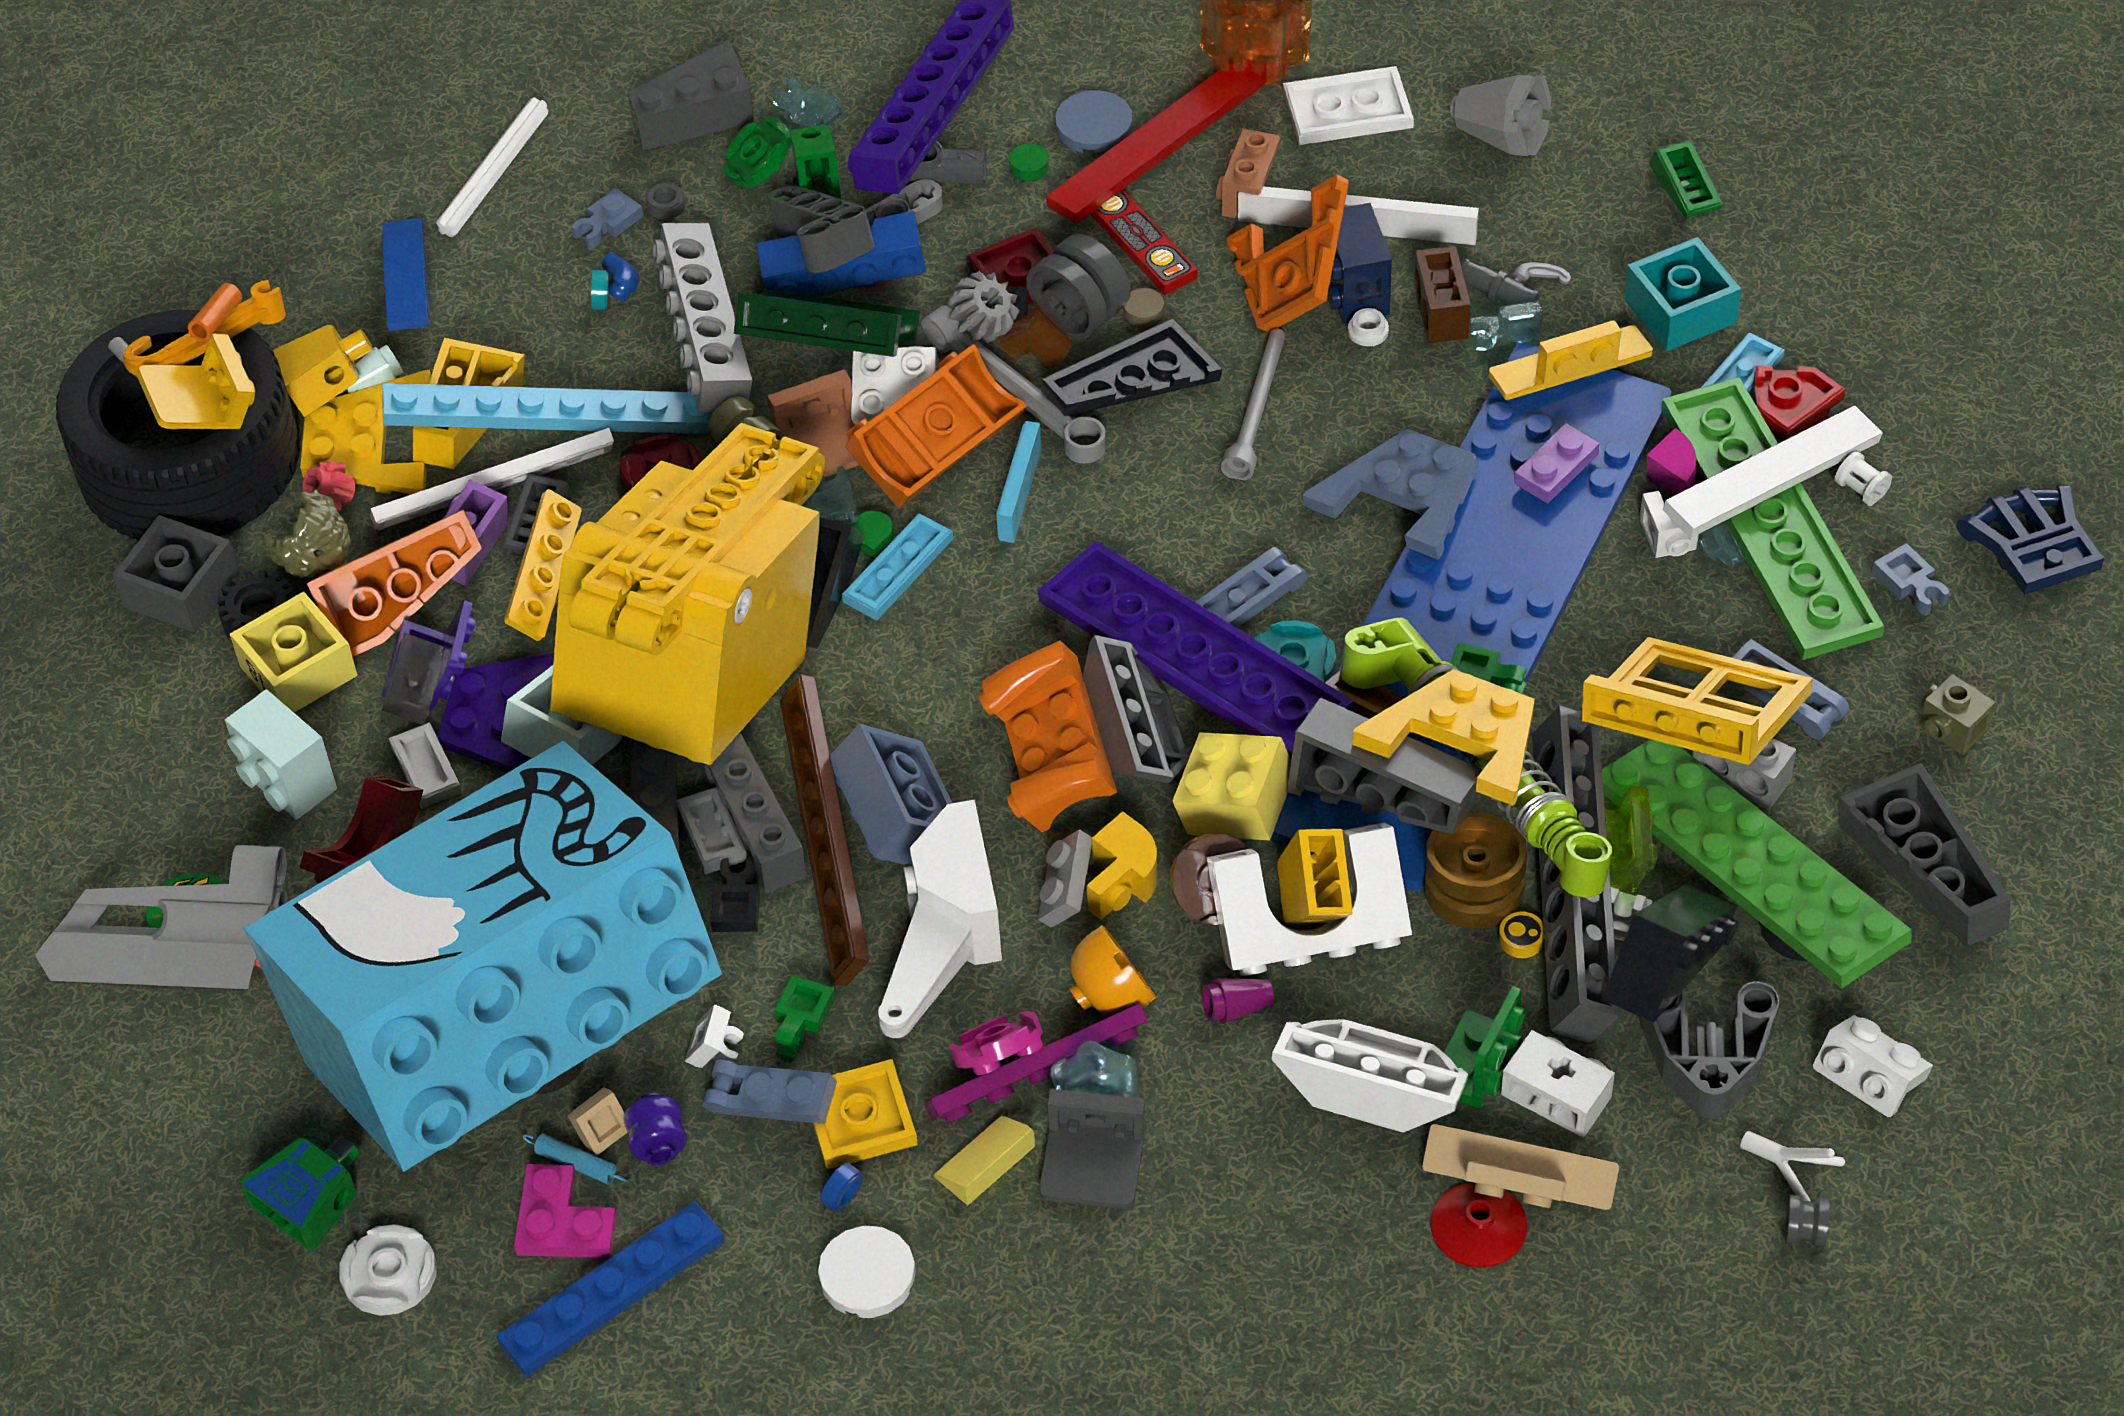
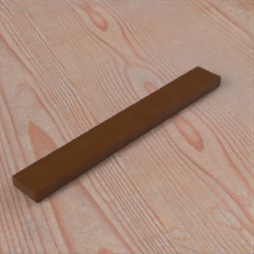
M801 674L780 699V705L833 984L846 986L849 985L870 960L815 678Z

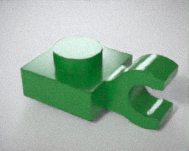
M1457 643L1450 663L1460 672L1511 689L1520 694L1524 693L1526 683L1523 680L1527 672L1526 668L1515 664L1500 663V652Z
M791 976L774 1010L775 1022L782 1023L774 1038L775 1042L781 1043L777 1049L776 1056L794 1061L801 1047L805 1030L819 1033L836 999L834 987Z

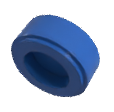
M850 1163L840 1166L825 1184L820 1195V1202L834 1212L842 1210L860 1189L863 1182V1173Z

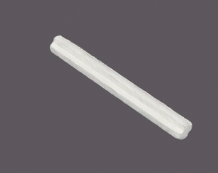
M531 98L437 220L438 231L442 235L446 234L449 237H454L547 116L548 110L545 101Z

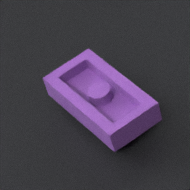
M1565 424L1515 471L1514 484L1548 504L1599 455L1600 443L1572 426Z

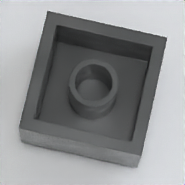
M158 515L112 576L124 608L196 633L218 604V595L223 596L221 589L225 584L230 587L232 585L231 579L239 576L240 570L230 540Z

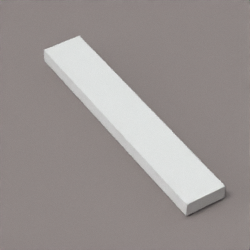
M1263 187L1260 195L1238 192V221L1310 228L1312 227L1311 191ZM1346 195L1344 207L1371 203L1383 236L1468 245L1476 244L1479 208Z
M1853 406L1667 499L1663 511L1689 538H1692L1836 465L1853 452H1861L1879 443L1883 432L1856 406Z
M606 428L371 508L370 517L375 530L378 529L379 531L449 507L453 499L460 495L469 480L496 491L525 481L528 473L540 476L608 453L612 449L614 440L610 429Z

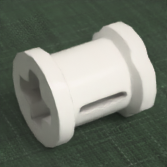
M1856 451L1850 454L1840 465L1835 475V482L1840 486L1848 485L1863 496L1864 503L1872 506L1888 491L1892 475L1887 471L1879 472L1864 461V455Z

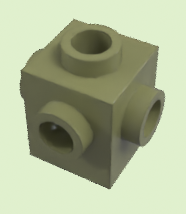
M1951 674L1940 686L1934 684L1924 694L1920 703L1923 712L1919 727L1924 729L1933 739L1942 741L1961 755H1964L1990 729L1996 702L1981 693L1974 685L1966 683L1954 674Z

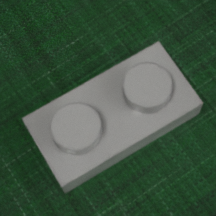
M1077 830L1063 840L1056 841L1047 853L1046 862L1048 866L1045 882L1039 895L1041 904L1038 920L1049 927L1056 926L1080 912L1092 847V837L1081 830Z

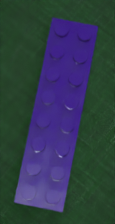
M1097 541L1038 590L1040 603L1090 635L1130 642L1138 652L1136 657L1156 677L1244 733L1256 736L1282 737L1291 760L1296 730L1320 698L1352 712L1355 710L1354 700Z

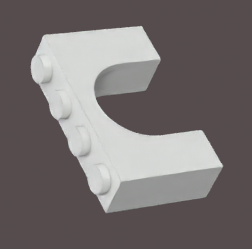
M1383 822L1342 831L1353 914L1309 930L1288 928L1281 925L1273 916L1268 906L1259 854L1256 851L1246 849L1206 857L1226 965L1233 971L1239 970L1240 975H1253L1267 971L1266 964L1284 961V966H1298L1310 963L1312 961L1311 955L1328 952L1331 958L1343 957L1356 953L1355 946L1373 943L1375 949L1388 948L1401 944L1400 937L1412 935L1393 826Z

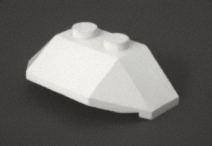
M1345 1019L1320 1020L1303 1025L1299 1022H1287L1272 1052V1061L1313 1107L1403 1133L1454 1112L1468 1079V1073L1462 1068H1457L1453 1061L1434 1044Z

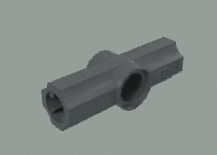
M936 141L908 181L913 183L918 180L928 179L937 182L940 186L944 183L985 185L987 177V151L943 149L942 145Z

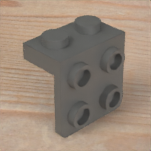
M1068 1088L1066 1090L1050 1089L1048 1099L1049 1135L1039 1187L1041 1198L1053 1202L1117 1209L1131 1208L1135 1202L1146 1132L1145 1098H1135L1125 1093H1115L1112 1095L1088 1093L1078 1088Z

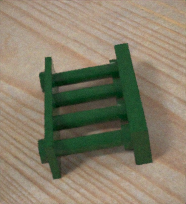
M763 288L761 295L745 292L738 293L734 334L894 357L897 356L898 348L916 346L920 310Z

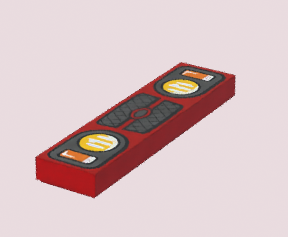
M1121 190L1090 213L1092 218L1164 295L1198 279V269L1124 190Z

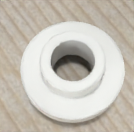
M1372 308L1357 311L1348 324L1350 339L1362 346L1378 345L1386 340L1389 333V325L1384 315Z

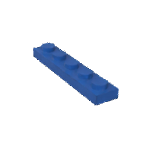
M694 1201L496 1336L498 1344L522 1374L527 1377L724 1242L723 1233Z

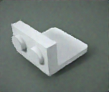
M922 346L898 348L897 356L894 357L853 351V396L851 410L853 425H856L864 418L869 422L938 370L936 366L939 364L936 348Z

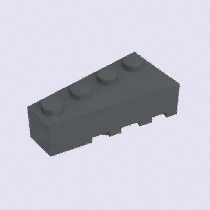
M1320 698L1296 730L1287 792L1299 796L1305 790L1320 794L1321 801L1338 805L1340 800L1361 804L1362 812L1378 815L1383 811L1396 813L1402 822L1454 835L1477 801L1479 794L1476 792L1477 777L1483 769L1409 736L1403 740L1390 758L1352 745L1353 730L1369 719Z
M1922 763L1839 797L1840 827L1966 946L2009 929V896Z

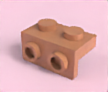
M1248 129L1242 130L1235 149H1231L1229 153L1226 173L1220 177L1217 185L1216 198L1222 200V216L1237 219L1238 192L1254 195L1261 194L1280 145L1279 135Z

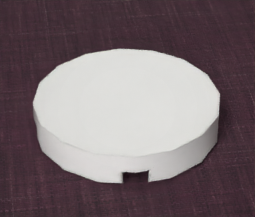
M398 1224L377 1226L366 1231L367 1235L358 1242L355 1239L347 1246L340 1261L339 1279L348 1300L360 1310L376 1315L399 1314L416 1306L430 1292L436 1278V1258L430 1244L415 1229Z
M861 1226L849 1229L831 1240L821 1255L818 1269L824 1297L836 1310L845 1314L846 1311L854 1313L860 1318H873L885 1315L903 1304L910 1294V1288L913 1285L916 1273L911 1249L898 1234L883 1227Z

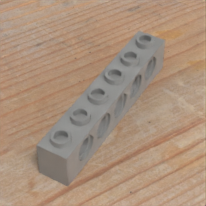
M662 223L660 238L653 241V261L655 264H660V288L667 290L666 310L668 315H673L674 341L681 344V368H687L688 395L695 397L698 412H714L718 406L731 397L742 396L749 400L752 377L741 337L738 334H734L735 316L709 223Z

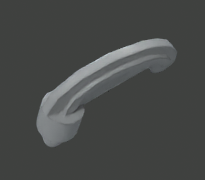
M1538 262L1521 264L1511 276V279L1524 285L1529 277L1559 278V282L1564 285L1569 284L1571 280V275L1565 269Z

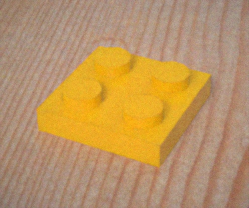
M892 1059L832 1075L837 1080L825 1124L812 1123L826 1170L842 1166L845 1163H854L918 1145L914 1125Z

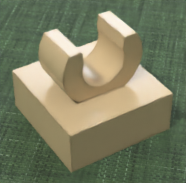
M605 1087L567 1115L585 1148L595 1156L599 1155L627 1133L623 1121L625 1113L614 1093Z

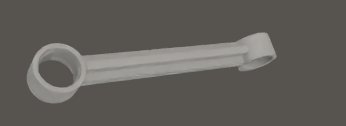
M944 305L940 306L922 319L921 328L925 338L941 353L951 350L959 355L974 343L979 349L982 360L994 380L1009 394L1021 399L1027 405L1025 409L1064 439V451L1069 459L1077 463H1091L1103 456L1106 449V431L1099 420L1092 417L1075 418L1073 415L1064 416L1040 389L977 340L972 341L971 335L966 331L958 333L961 324L957 320L949 319L952 311L951 308ZM1083 435L1098 439V441L1090 445H1079L1072 440Z

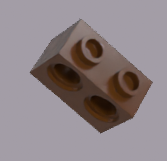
M1456 246L1416 250L1414 286L1428 343L1469 339L1471 304Z

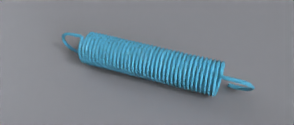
M528 1134L523 1135L524 1140H526L528 1143L534 1144L526 1138L529 1137L533 1139V1136ZM546 1134L539 1135L534 1144L535 1153L562 1165H574L576 1171L600 1182L610 1184L614 1178L629 1182L628 1179L620 1175H614L616 1171L615 1164Z

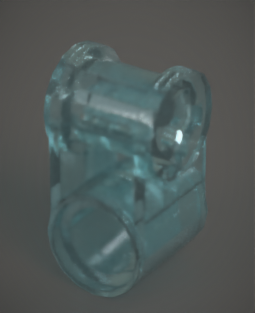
M1095 1041L1084 1042L1077 1049L1076 1055L1070 1059L1064 1058L1057 1061L1051 1068V1079L1056 1089L1078 1088L1088 1093L1107 1095L1125 1093L1135 1098H1140L1139 1070L1136 1059L1103 1047Z

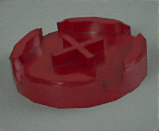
M661 434L643 438L630 446V452L626 454L625 458L623 455L620 460L621 483L628 493L661 460L693 470L702 462L700 453L694 444L688 440L687 443L679 441L678 436Z

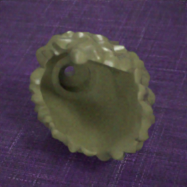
M316 490L312 493L305 491L299 493V501L303 508L296 509L297 515H295V518L297 520L288 528V533L284 538L274 541L268 535L263 539V543L269 548L272 561H277V565L284 566L285 571L295 577L298 575L300 578L308 577L312 579L343 565L347 559L351 544L347 524L344 523L343 517L338 513L334 500L329 496L319 494Z

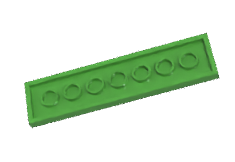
M1740 377L1662 399L1661 411L1672 430L1676 428L1691 441L1695 449L1696 472L1702 482L1778 444ZM1801 482L1724 521L1802 660L1883 636L1884 624Z
M1650 739L1602 769L1604 796L1841 989L1911 943L1912 929L1681 747Z

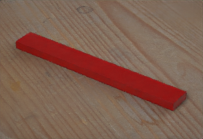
M1257 44L1253 45L1046 196L1047 207L1071 222L1078 223L1284 71L1285 60Z

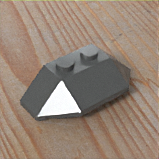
M1094 635L1089 643L1083 678L1111 772L1170 783L1185 768L1189 758L1167 692L1152 671L1136 657L1138 652L1130 642Z

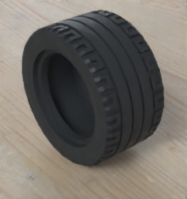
M176 309L156 312L123 322L97 337L78 354L61 381L60 390L57 393L56 420L86 505L89 506L93 514L97 515L101 522L106 523L107 527L116 529L118 533L137 540L144 535L154 520L160 515L221 536L226 533H232L234 530L244 527L248 522L257 519L284 493L286 485L293 478L292 474L295 473L296 463L299 460V434L279 362L269 344L250 327L230 338L235 351L241 356L242 366L246 375L253 382L255 388L254 402L248 407L241 429H219L202 440L173 449L143 450L124 444L131 432L140 424L152 418L154 414L138 378L125 368L124 364L110 351L108 346L115 337H121L130 345L143 336H149L152 346L140 356L151 355L189 333L188 324L200 310ZM205 353L184 365L201 366Z

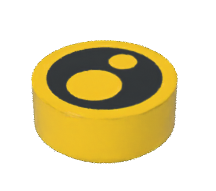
M1522 911L1506 916L1502 920L1499 929L1501 948L1507 954L1516 958H1530L1537 955L1544 947V926L1542 920L1532 913Z

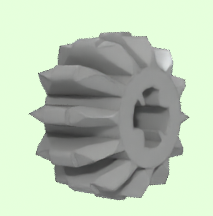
M978 271L970 277L962 279L955 286L954 293L950 296L947 304L953 308L949 319L957 320L961 324L958 333L967 330L970 332L972 341L979 340L982 337L989 343L998 336L1005 335L1012 328L1013 321L1017 318L1019 312L1013 305L1018 295L1007 292L1008 282L998 283L995 272L985 277Z

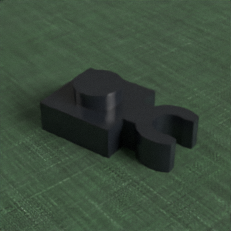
M723 859L720 864V872L724 885H713L712 932H758L760 891L759 885L753 884L756 879L753 859H746V868L740 873L731 872L729 859Z

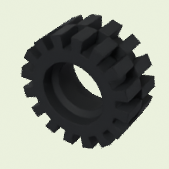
M259 570L258 577H253L252 571L244 573L246 579L243 581L238 576L231 579L232 588L225 584L221 589L223 596L218 595L217 603L219 607H217L227 638L230 637V633L261 616L243 615L250 607L257 604L274 605L270 609L272 610L295 597L289 581L286 578L281 580L280 574L273 572L268 578L266 570Z

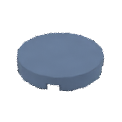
M1102 90L1083 91L1071 95L1063 101L1056 112V134L1061 142L1073 151L1083 153V149L1093 150V154L1106 153L1131 134L1132 110L1124 99L1114 93Z

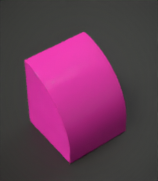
M1676 428L1647 454L1648 478L1673 496L1697 485L1695 449L1691 441Z

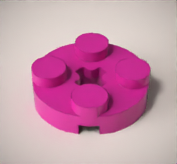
M1032 1011L1018 1012L1022 1021L1010 1024L1006 1015L998 1017L960 1035L959 1039L962 1044L960 1047L954 1043L949 1045V1050L956 1067L963 1069L973 1068L975 1075H984L998 1069L1001 1066V1059L1015 1053L1017 1056H1026L1041 1049L1043 1044L1040 1036L1043 1034V1030L1036 1013Z

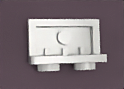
M1856 1015L1851 1016L1829 1030L1813 1063V1068L1817 1072L1887 1117L1896 1114L1905 1094L1924 1082L1933 1067L1931 1063L1921 1058L1920 1053L1915 1048L1896 1042L1882 1033L1876 1023L1866 1018H1859Z

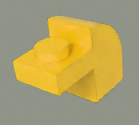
M1122 811L1092 837L1093 864L1099 867L1102 872L1086 885L1088 911L1100 920L1106 917L1112 910H1121L1130 900L1132 893L1146 903L1153 895L1157 886V849L1155 841L1146 828Z

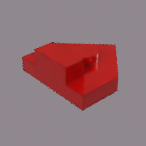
M1755 365V405L1769 429L1784 440L1827 420L1830 409L1844 399L1845 388L1815 367L1797 366V371L1773 370L1772 366Z

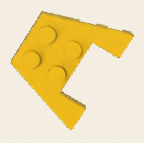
M424 370L384 383L428 385L431 372L430 370ZM383 383L335 397L311 414L305 416L300 466L303 478L310 468L316 467L318 461L327 464L328 460H332L346 465L345 474L352 475L355 484L375 487L376 492L386 494L396 491L411 495L426 490L427 471L424 462L384 464L387 425H383L381 396Z
M1452 669L1357 726L1353 730L1352 745L1390 758L1410 732L1430 738L1488 760L1489 763L1477 777L1476 792L1514 806L1518 796L1535 699Z

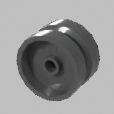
M1074 234L1068 236L1055 247L1051 255L1044 257L1034 265L1027 275V290L1033 304L1042 317L1054 328L1078 340L1090 337L1104 324L1106 318L1113 317L1127 304L1131 297L1129 280L1117 258L1102 243L1087 235Z

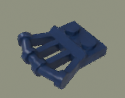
M2057 485L2056 489H2029V487L2024 486L2015 489L2013 495L2007 497L1996 495L1988 498L1986 504L1973 515L1967 514L1957 522L1958 532L1964 539L1968 541L1976 540L1998 556L2001 568L2008 570L2024 595L2102 569L2103 556L2076 520L2069 485ZM2042 506H2056L2060 513L2061 524L2055 525ZM2014 512L2025 513L2038 532L2029 534ZM1992 521L1999 522L2011 540L2002 536L1988 526V524Z

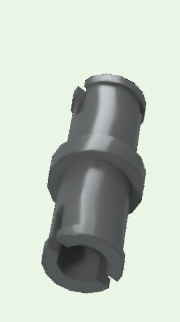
M1470 258L1466 259L1461 266L1465 284L1487 294L1488 300L1495 303L1499 300L1524 311L1528 315L1533 312L1540 300V290H1535L1511 279L1510 273L1504 270L1496 272L1474 262Z

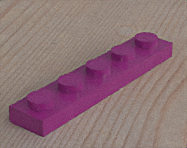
M1139 1003L1047 1045L1032 1054L1023 1056L990 1073L940 1094L925 1103L924 1107L932 1122L944 1117L947 1124L971 1114L973 1111L970 1104L986 1097L989 1105L1014 1094L1015 1092L1011 1085L1028 1078L1032 1086L1057 1074L1053 1066L1069 1059L1072 1066H1076L1097 1056L1098 1053L1095 1047L1111 1040L1113 1046L1117 1047L1138 1037L1139 1034L1136 1028L1148 1019Z

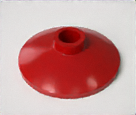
M1475 1182L1456 1186L1440 1197L1432 1211L1431 1232L1439 1249L1455 1262L1470 1267H1492L1511 1259L1521 1249L1527 1235V1218L1519 1201L1505 1189L1503 1198L1474 1192ZM1482 1213L1488 1217L1484 1220H1477L1472 1217V1214Z

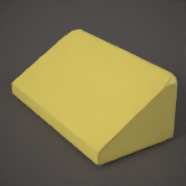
M1001 1115L934 1174V1177L968 1206L1035 1147L1034 1130L1026 1124Z

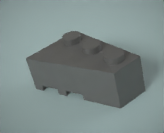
M729 39L628 92L633 127L643 151L754 121L750 88Z

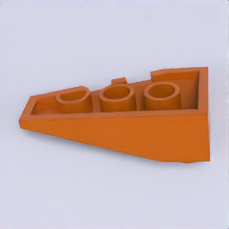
M461 510L310 580L307 585L320 611L349 643L352 657L384 643L400 628L403 620H408L482 549V546L465 511Z

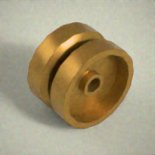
M1469 812L1454 835L1432 830L1426 846L1425 896L1433 912L1446 922L1467 929L1489 928L1501 924L1502 920L1509 914L1518 912L1525 893L1526 840L1517 830L1516 826L1503 817L1486 812Z

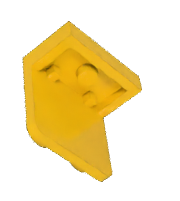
M212 334L201 366L141 365L137 373L138 380L158 425L166 429H241L248 407L253 404L255 398L254 384L248 379L242 366L241 356L235 351L228 334Z

